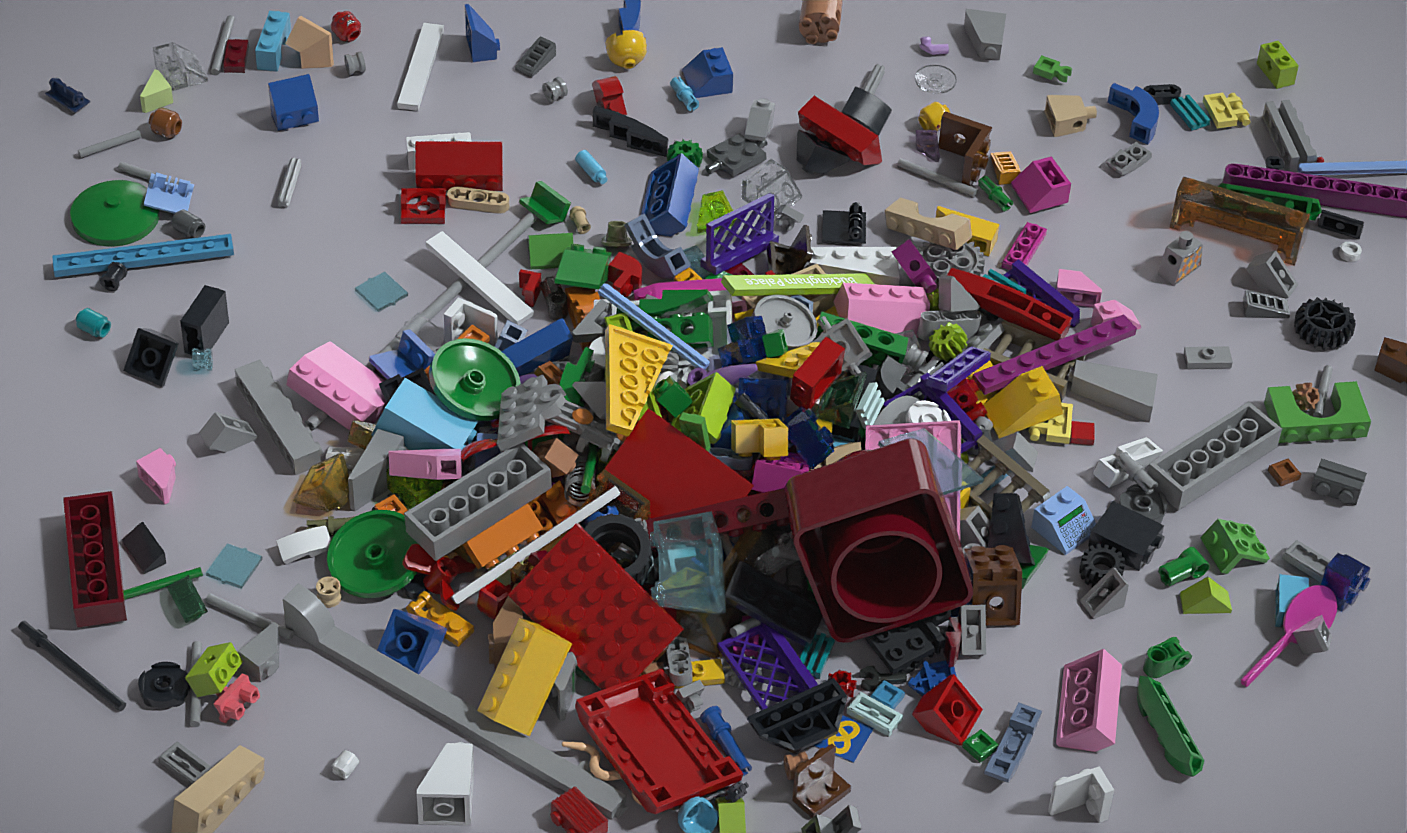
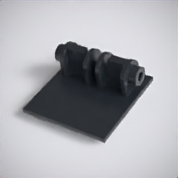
M854 202L849 207V211L823 210L822 242L866 244V212H862V206L858 202Z

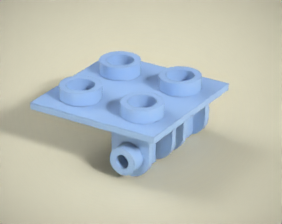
M158 172L156 174L151 173L144 206L173 214L182 209L188 211L194 184H191V181L180 179L177 185V177H175L174 184L170 183L171 176L165 182L167 175Z

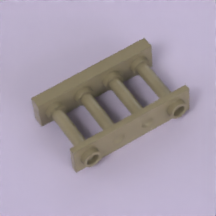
M1003 320L1001 324L1005 330L999 336L1002 340L994 351L986 348L983 350L991 353L990 361L994 366L1011 359L1003 355L1010 343L1022 347L1017 355L1019 356L1056 340ZM1085 355L1064 363L1056 376L1047 373L1060 394L1061 402L1066 395L1068 381L1065 378L1069 374L1070 368H1075L1076 360L1085 361Z
M984 435L977 440L979 454L961 470L962 483L985 461L991 460L995 464V468L970 490L969 503L973 506L979 505L990 521L993 500L986 504L979 496L1001 475L1007 474L1011 477L1012 482L1000 493H1014L1018 488H1024L1028 492V496L1021 502L1023 513L1034 503H1043L1051 497L1048 488Z

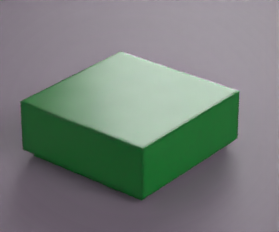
M980 729L965 740L962 747L981 763L997 751L999 744Z

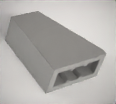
M966 9L964 29L979 58L1000 60L1006 20L1005 13Z

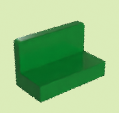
M543 181L535 183L531 197L520 198L518 202L546 224L564 222L571 205L570 201Z

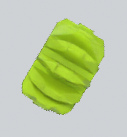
M949 322L946 326L940 325L938 330H933L934 335L929 337L930 342L928 345L932 353L946 362L951 358H956L958 354L963 353L962 349L968 347L967 335L957 323L951 324Z

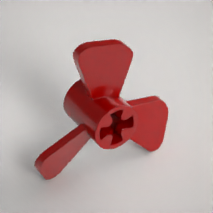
M419 544L411 545L402 561L404 568L426 574L423 578L425 587L432 593L440 594L441 601L446 607L454 611L458 610L460 605L455 604L451 598L454 592L450 583L457 574L472 572L476 568L473 562L462 556H454L452 559L441 557L435 561Z

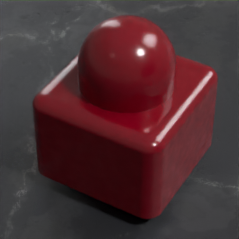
M908 438L874 450L855 451L843 456L835 463L793 476L786 483L784 493L794 545L829 633L834 640L842 643L853 642L961 607L971 600L973 587L959 536L927 448L920 440Z

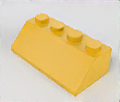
M519 618L477 711L495 722L530 736L572 643L537 623Z

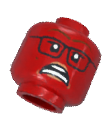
M350 11L337 12L333 16L331 30L340 40L352 42L359 37L361 23Z

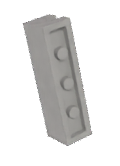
M1281 100L1280 108H1276L1274 101L1265 102L1262 119L1280 157L1284 160L1286 170L1298 173L1297 168L1300 163L1316 162V150L1312 148L1310 138L1306 135L1303 123L1299 121L1296 108H1293L1290 100Z

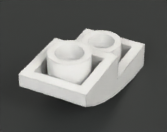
M320 526L288 535L276 541L283 562L288 564L306 555L314 557L328 551L331 538L327 527Z

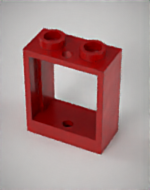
M825 337L793 374L790 399L795 405L803 407L808 411L811 410L841 374L845 353L844 347Z

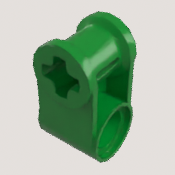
M1171 637L1148 649L1143 671L1151 678H1160L1172 671L1185 667L1191 661L1192 654L1180 646V641L1177 637Z

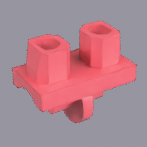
M242 673L233 684H230L228 687L225 686L221 693H216L218 698L214 701V706L220 714L219 720L221 722L227 723L230 718L239 721L245 712L243 704L246 701L255 703L260 698L258 688L250 683L248 675Z

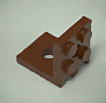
M945 111L941 119L938 148L965 157L962 183L972 186L973 182L976 183L978 181L981 169L985 170L988 164L987 153L991 145L989 135L992 127ZM957 134L963 135L965 139L960 138Z
M999 545L995 548L974 546L971 549H964V558L972 577L973 596L971 598V605H985L986 626L1020 625L1022 569L1013 547ZM1001 597L1002 602L999 605L992 606L989 604L992 598Z

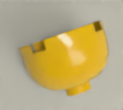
M625 30L622 31L623 35L616 36V33L610 35L605 41V46L612 63L625 69H631L644 59L647 52V43L642 32Z

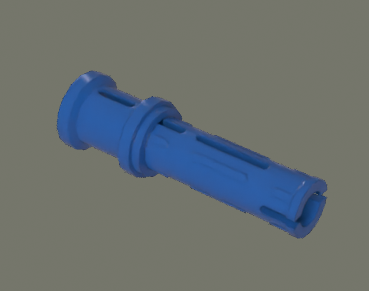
M712 706L707 708L700 715V720L707 725L711 738L719 742L726 756H730L743 772V776L747 775L748 771L752 770V766L733 738L731 725L723 719L720 707Z

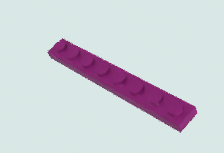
M1123 314L976 372L972 378L982 393L986 395L1006 387L1022 373L1041 366L1046 371L1136 335L1137 328Z

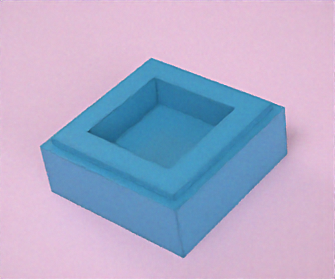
M884 680L870 697L894 710L904 698L905 692Z

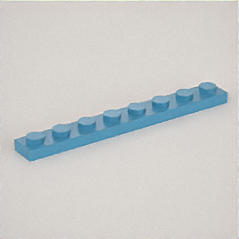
M231 234L52 255L54 275L55 277L108 271V266L111 262H119L126 268L232 256L234 255Z

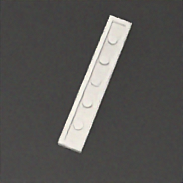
M423 23L397 102L398 109L419 110L444 32V25Z
M443 231L426 241V248L511 322L520 325L533 316L534 310Z

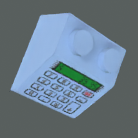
M1066 486L1034 509L1031 528L1064 555H1067L1090 538L1091 530L1096 525V522L1085 499Z

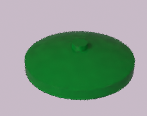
M111 180L95 184L81 192L71 206L70 216L73 229L82 239L99 246L115 247L139 241L152 232L159 221L160 210L144 206L147 187L127 180Z
M463 338L447 342L438 349L429 367L430 383L439 400L456 414L476 421L499 419L501 394L509 387L521 385L518 372L510 359L496 347L476 339Z
M391 510L368 511L350 519L336 532L328 548V568L332 577L339 580L341 589L348 594L360 598L384 597L402 589L417 574L415 571L404 568L402 561L410 546L418 543L406 532L405 516Z

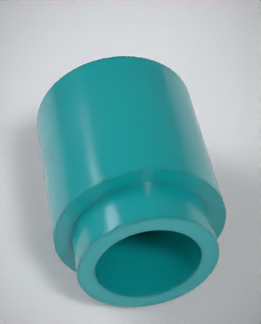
M90 308L81 310L76 316L77 328L95 337H105L110 331L111 322L108 321V318Z

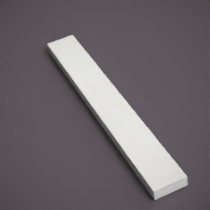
M612 487L452 595L451 598L454 603L459 604L529 557L530 553L538 551L572 528L576 523L581 522L618 497L620 492L617 487Z

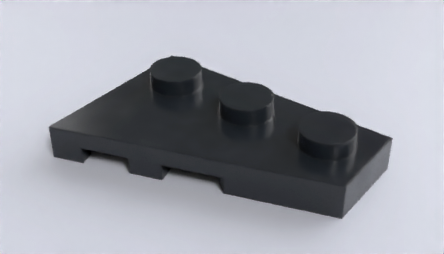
M1017 493L993 494L988 548H995L999 545L1013 547L1020 565H1035L1030 551V540L1025 529V518L1020 496Z

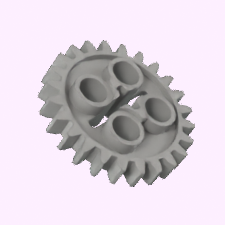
M923 242V247H917V250L937 276L934 282L938 286L939 277L947 275L951 268L979 276L984 273V253L980 252V247H974V242L968 244L966 242L957 250L932 242Z

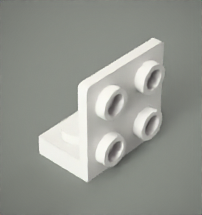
M458 297L444 313L445 344L457 339L473 324L490 336L488 344L494 346L498 339L497 315L490 310H486Z
M1100 766L1093 769H1084L1079 774L1070 777L1059 778L1053 783L1048 812L1052 816L1086 804L1089 813L1095 816L1098 823L1104 822L1109 817L1114 788Z

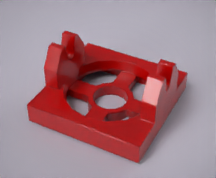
M401 188V224H445L446 188ZM421 197V201L416 204H408L412 198ZM428 197L436 198L439 204H431L428 201ZM421 205H427L430 207L428 210L425 211L418 209V207Z

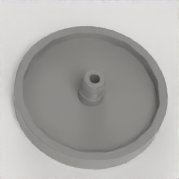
M770 295L764 297L757 303L752 313L753 328L762 340L763 335L778 329H784L788 351L812 343L817 334V322L812 312L804 304L788 296Z

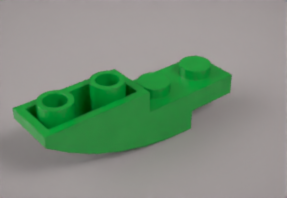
M585 347L577 365L567 362L559 384L566 394L564 396L566 401L583 408L585 402L582 401L583 398L572 384L574 382H586V379H584L586 372L591 373L594 367L595 360L592 359L594 350ZM557 434L558 439L563 441L566 434Z

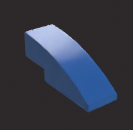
M623 0V8H619L618 25L621 35H623L622 31L625 30L639 31L641 0Z

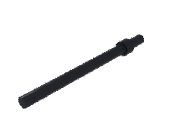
M26 621L20 622L18 628L30 637V642L37 647H42L119 711L125 709L126 703L49 641L47 639L48 636L40 629L36 630Z

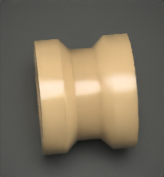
M329 576L321 578L316 584L317 598L326 608L335 607L341 602L342 595L339 580Z

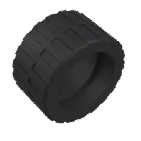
M622 514L601 515L587 523V526L583 529L599 545L605 542H620L635 552L637 560L629 567L624 568V570L642 586L649 574L652 553L649 534L645 531L644 527L636 522L635 519Z

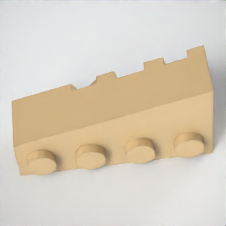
M239 745L174 799L171 833H213L249 792L262 781L265 775V759Z

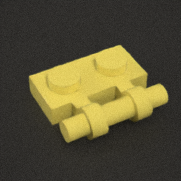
M1223 92L1203 96L1202 102L1217 129L1237 126L1238 121L1242 122L1244 126L1251 123L1247 109L1243 108L1241 98L1235 93H1230L1228 98L1225 97Z
M1061 403L1062 415L1049 419L1048 423L1041 422L1029 427L1030 439L1038 441L1041 434H1047L1046 441L1069 444L1073 404Z

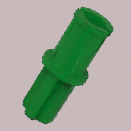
M983 176L978 180V186L988 195L989 200H993L1004 212L1011 208L1008 203L1012 206L1013 201L1002 192V187L996 186L987 176Z

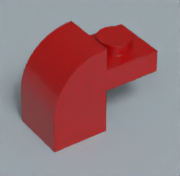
M616 76L592 82L596 102L601 103L602 108L627 115L622 96L624 91Z
M619 252L608 265V281L613 282L612 288L624 297H629L632 291L642 288V266L634 257Z
M495 579L481 588L477 601L478 610L492 620H495L513 587L509 584L505 586Z

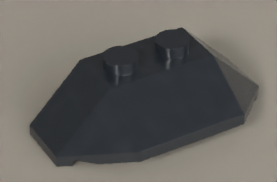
M832 678L747 717V720L760 739L789 752L797 753L838 734L847 695L836 679Z

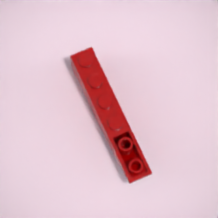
M951 268L947 273L948 276L956 278L981 308L1010 323L1056 341L1065 338L1069 332L1071 317L1029 295L991 279L959 269Z

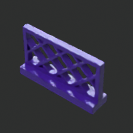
M768 193L707 223L706 257L701 259L700 267L717 275L767 250V245L770 241L779 243V236L773 233L774 195ZM764 204H766V208L764 209L763 213H761L760 211L762 207L764 206ZM753 210L747 221H745L744 219L748 212ZM759 215L760 218L753 227L752 224L755 221L756 217ZM737 218L731 229H729L728 227L732 220ZM766 221V229H765V228H762V229H761V227L763 226L764 222ZM743 222V228L741 229L739 234H736V232L738 231L739 227ZM721 226L714 237V229ZM751 228V233L748 236H746L747 232ZM727 230L728 234L725 237L724 241L721 242L720 240L722 239L723 235ZM734 236L737 237V238L735 239L734 243L730 244V242L732 241L733 237H734ZM720 244L721 246L719 247L718 251L714 252L717 245Z
M1019 259L1013 262L1012 269L1003 275L1008 279L1013 278L1017 281L1018 285L1026 289V292L1033 294V298H1037L1042 303L1071 317L1070 325L1072 327L1080 323V309Z
M928 372L920 376L921 382L883 404L884 409L893 400L902 396H912L920 391L924 395V400L927 401L928 399V401L936 403L942 411L944 409L951 421L960 420L961 438L966 441L961 444V453L971 447L975 450L979 448L977 440L982 436V431L947 392L926 386V380L931 376Z
M762 622L761 625L751 628L736 637H731L718 643L717 648L761 711L768 708L766 705L767 700L781 702L788 699L786 698L788 690L801 693L818 685L784 635ZM759 635L763 641L762 646L748 643L749 638ZM732 645L742 647L741 655L730 653L727 648ZM749 649L760 652L758 659L745 657V650ZM762 654L774 656L776 659L775 664L761 661ZM741 662L755 666L753 674L742 671L740 668ZM758 667L772 670L771 677L767 678L756 675ZM775 672L786 674L789 678L788 682L773 679ZM754 681L768 684L766 692L755 690L753 687ZM771 685L785 689L784 696L770 694Z

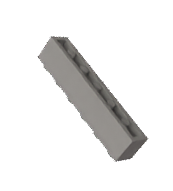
M257 360L234 369L237 387L294 474L298 475L321 466L320 455H323L319 442H314L309 427H304L299 412H294L289 397L283 395L282 388L278 381L275 382L273 380L269 367H265L261 360Z

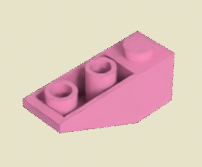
M461 449L389 451V475L436 480L462 478Z

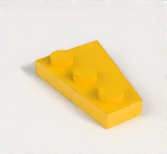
M812 342L787 351L784 355L756 361L757 371L793 378V374L820 342Z

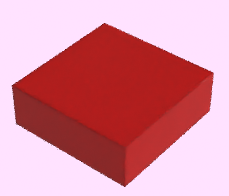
M1072 421L1070 443L1094 445L1095 423Z

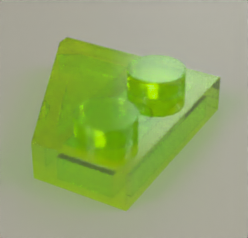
M723 190L702 195L697 223L698 234L706 232L707 223L733 211ZM737 218L732 220L729 227L733 226Z

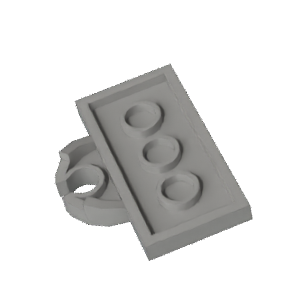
M540 375L536 378H529L523 384L516 387H509L501 394L497 445L502 452L543 434L545 420L562 413L560 409L566 402L564 398L566 394L561 386L557 384L547 385L545 377Z

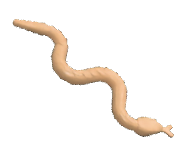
M562 742L564 747L586 751L590 754V771L596 778L604 781L622 779L616 770L605 771L600 768V754L595 747L583 742ZM632 793V797H633L634 801H636L638 804L641 805V803L638 801V799H637V798L635 797V795Z

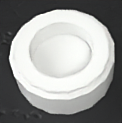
M1344 242L1340 246L1339 256L1347 262H1355L1359 260L1362 249L1355 242Z

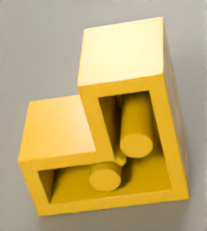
M779 419L731 420V449L738 453V456L742 457L752 456L753 453L760 452L767 460H780L781 456H788V427Z

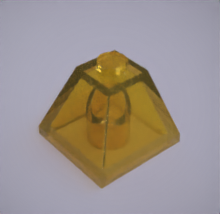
M340 452L311 466L293 501L296 504L326 512L343 507L348 501L347 496L349 494V474L344 455Z

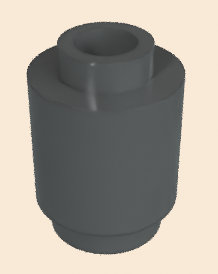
M185 209L176 212L172 218L173 228L189 238H200L205 231L206 225L203 223V220Z

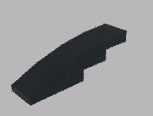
M598 106L594 107L592 127L610 131V137L627 141V148L667 157L669 142L667 137L636 119Z

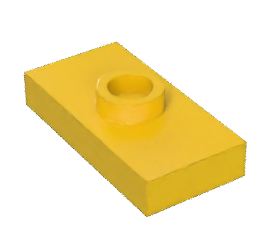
M721 659L691 662L693 679L691 683L701 680L704 686L725 683ZM675 686V689L682 688L684 686Z

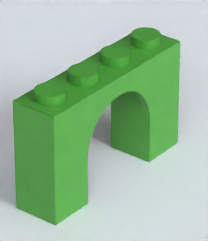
M1357 381L1334 383L1330 399L1336 414L1326 418L1313 417L1304 413L1297 406L1290 386L1268 387L1264 405L1268 417L1282 428L1279 443L1367 437L1371 419Z

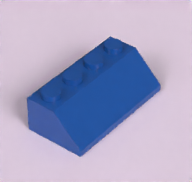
M682 153L656 168L650 174L641 215L645 213L656 235L671 237L678 232L684 231L688 225L687 221L691 211L699 168Z

